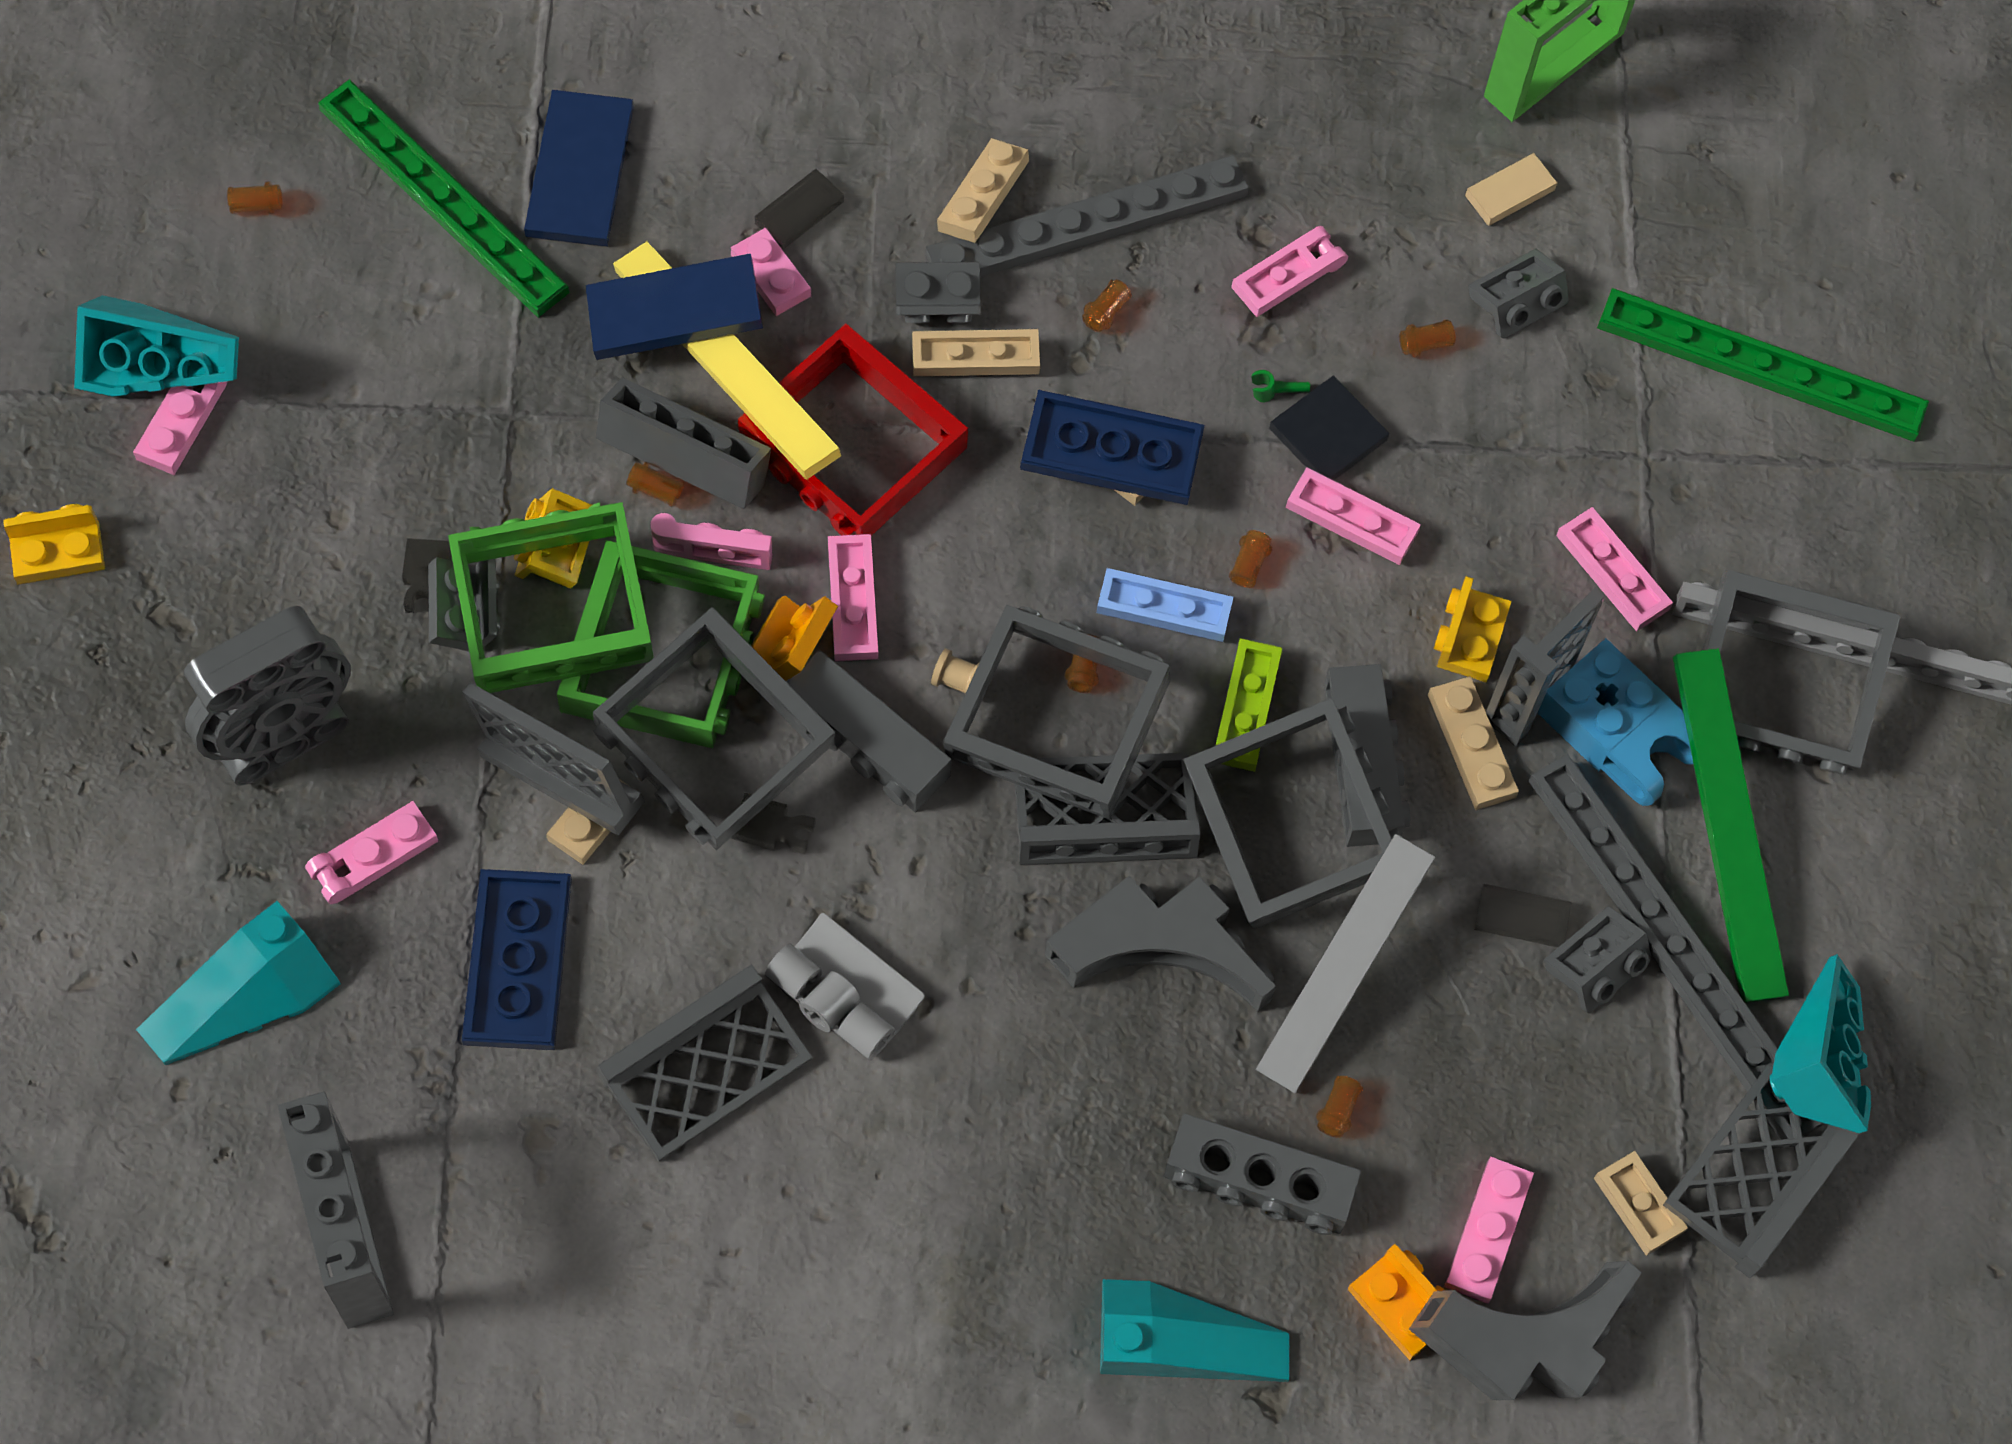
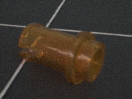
M266 181L264 186L228 187L227 199L228 206H232L229 209L231 214L266 210L268 214H274L275 210H282L280 185H272L271 181Z
M1110 280L1108 286L1097 299L1085 305L1084 314L1082 315L1084 323L1096 332L1109 329L1113 324V317L1132 297L1128 286L1120 280Z
M1448 319L1420 327L1409 324L1406 330H1402L1399 333V342L1405 355L1411 354L1413 357H1419L1423 351L1454 346L1456 341L1453 324Z
M636 462L626 482L627 486L633 488L632 493L638 494L642 492L668 504L670 507H674L677 503L675 499H679L682 493L684 482L650 468L651 463L649 462L644 464Z
M1249 530L1246 535L1240 538L1239 545L1241 549L1229 574V578H1231L1230 580L1233 583L1245 588H1253L1255 586L1264 558L1272 552L1271 538L1268 535L1257 530Z
M1073 654L1071 667L1066 669L1064 675L1067 680V686L1076 692H1091L1093 686H1096L1099 682V675L1096 673L1098 663Z
M1347 1076L1336 1077L1325 1108L1318 1110L1316 1115L1318 1120L1317 1128L1321 1132L1331 1137L1340 1138L1344 1132L1350 1130L1352 1123L1349 1119L1358 1097L1363 1091V1087L1360 1086L1361 1084L1358 1081Z

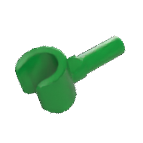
M1267 370L1255 371L1251 376L1253 384L1268 385L1265 388L1253 389V396L1259 402L1265 403L1270 401L1275 396V393L1310 392V382L1275 381L1273 375Z

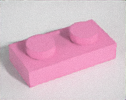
M766 228L731 247L732 257L751 253L758 293L776 316L811 297V287Z

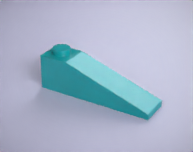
M102 295L77 306L74 388L114 397L140 391H159L186 385L188 387L233 381L237 379L239 337L141 303Z
M276 901L240 928L136 1030L165 1065L218 1046L220 1041L245 1031L249 1034L263 1028L262 1025L287 1015L291 1018L304 1013L341 983L306 933L283 906Z
M1838 954L1829 957L1777 1049L1773 1071L1770 1075V1084L1775 1095L1780 1100L1784 1099L1795 1115L1852 1132L1862 1133L1868 1131L1871 1092L1866 1085L1861 1086L1860 1070L1868 1067L1867 1055L1861 1050L1860 1041L1856 1034L1864 1030L1860 986Z
M1102 1280L1100 1374L1289 1382V1333L1151 1281Z

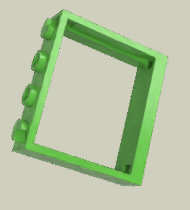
M1523 0L1507 13L1484 97L1513 122L1622 36L1635 0ZM1592 4L1591 9L1542 46L1547 38ZM1525 15L1532 22H1526L1521 16ZM1595 15L1602 21L1597 26L1590 21Z
M599 502L588 509L572 512L557 510L550 512L545 517L530 520L510 519L502 525L483 529L480 527H469L470 531L448 535L476 686L489 693L647 663L654 658L623 502L600 506ZM605 537H616L634 625L633 630L486 658L469 563Z
M606 540L574 641L604 634L623 574L617 542ZM632 546L638 578L740 602L733 628L750 646L752 645L753 632L749 631L752 617L760 618L765 595L759 593L758 575ZM723 657L704 721L636 705L616 723L620 727L713 749L717 734L725 735L730 718V709H726L729 695H737L742 675ZM591 673L561 680L557 692L561 713L594 720L593 711L608 698L585 693Z

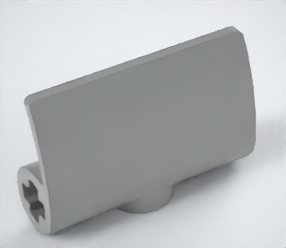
M825 913L819 915L795 947L792 944L783 947L775 955L765 971V976L800 1004L799 1007L803 1015L815 1027L824 1032L832 1030L868 1060H872L883 1050L924 1000V993Z

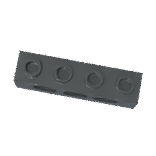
M1183 1113L1163 1177L1171 1179V1183L1182 1190L1197 1192L1198 1189L1215 1193L1216 1198L1225 1204L1242 1206L1243 1203L1261 1208L1260 1212L1269 1218L1285 1221L1289 1217L1304 1222L1305 1227L1312 1232L1331 1235L1332 1232L1341 1234L1344 1228L1361 1170ZM1212 1155L1220 1156L1226 1161L1228 1168L1221 1172L1212 1171L1206 1166L1204 1159ZM1253 1170H1263L1270 1175L1272 1183L1268 1186H1258L1251 1181L1249 1173ZM1298 1184H1307L1315 1190L1317 1198L1310 1201L1302 1200L1295 1194L1293 1187Z

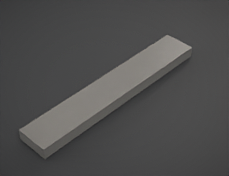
M1394 835L1255 1070L1293 1093L1298 1091L1434 862L1435 857L1399 835Z

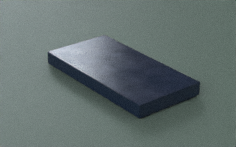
M552 89L524 227L525 237L608 247L634 109L633 99Z
M751 253L586 285L593 352L596 360L763 329Z
M1038 390L1020 470L1188 505L1205 425Z
M480 870L462 1033L463 1046L555 1050L572 883L571 874Z

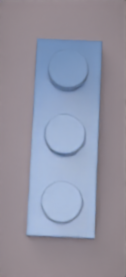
M1107 568L1096 613L1223 642L1233 597Z

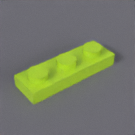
M1240 638L1216 745L1266 725L1282 653L1281 647ZM1260 748L1222 764L1255 772Z

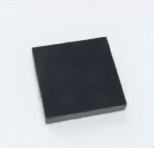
M1334 375L1273 419L1269 426V429L1306 468L1333 481L1386 442L1390 434Z

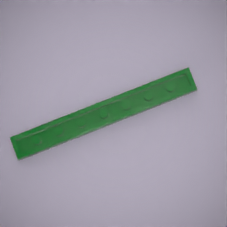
M350 79L318 102L320 111L536 317L539 318L569 294V286Z
M1614 288L1611 289L1597 326L1600 330L1913 442L1919 434L1929 403L1928 400Z
M1716 648L1678 653L1672 658L1739 995L1744 1003L1785 998L1789 996L1720 650Z

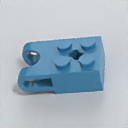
M1607 638L1547 689L1537 712L1598 772L1603 770L1621 789L1642 806L1652 805L1661 797L1664 788L1663 776L1650 760L1651 754L1666 752L1684 764H1693L1683 710Z

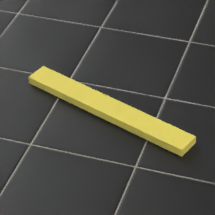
M647 241L613 263L616 273L621 278L672 269ZM734 334L682 344L806 480L841 457L839 447Z

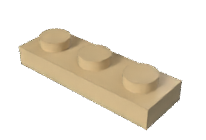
M991 138L937 219L938 232L976 243L1028 164V149Z
M1038 329L912 331L913 376L1025 375L1040 373Z
M1471 676L1430 688L1428 693L1429 700L1475 810L1516 798L1519 790Z

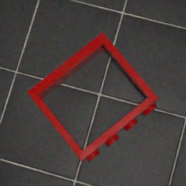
M845 323L783 378L779 384L798 403L844 362L937 442L938 445L860 516L816 476L813 475L806 480L745 413L738 418L739 433L771 448L769 469L773 476L782 484L790 483L798 490L801 499L810 509L823 512L830 519L833 528L841 536L871 534L872 536L967 449L968 427Z

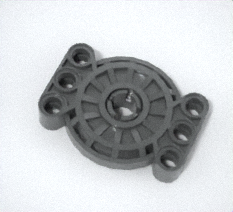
M301 606L284 609L193 659L184 670L185 677L197 694L185 719L186 732L204 757L212 760H221L236 785H247L264 777L340 734L349 724V719L338 703V699L346 688L351 676V664L333 638L318 632Z

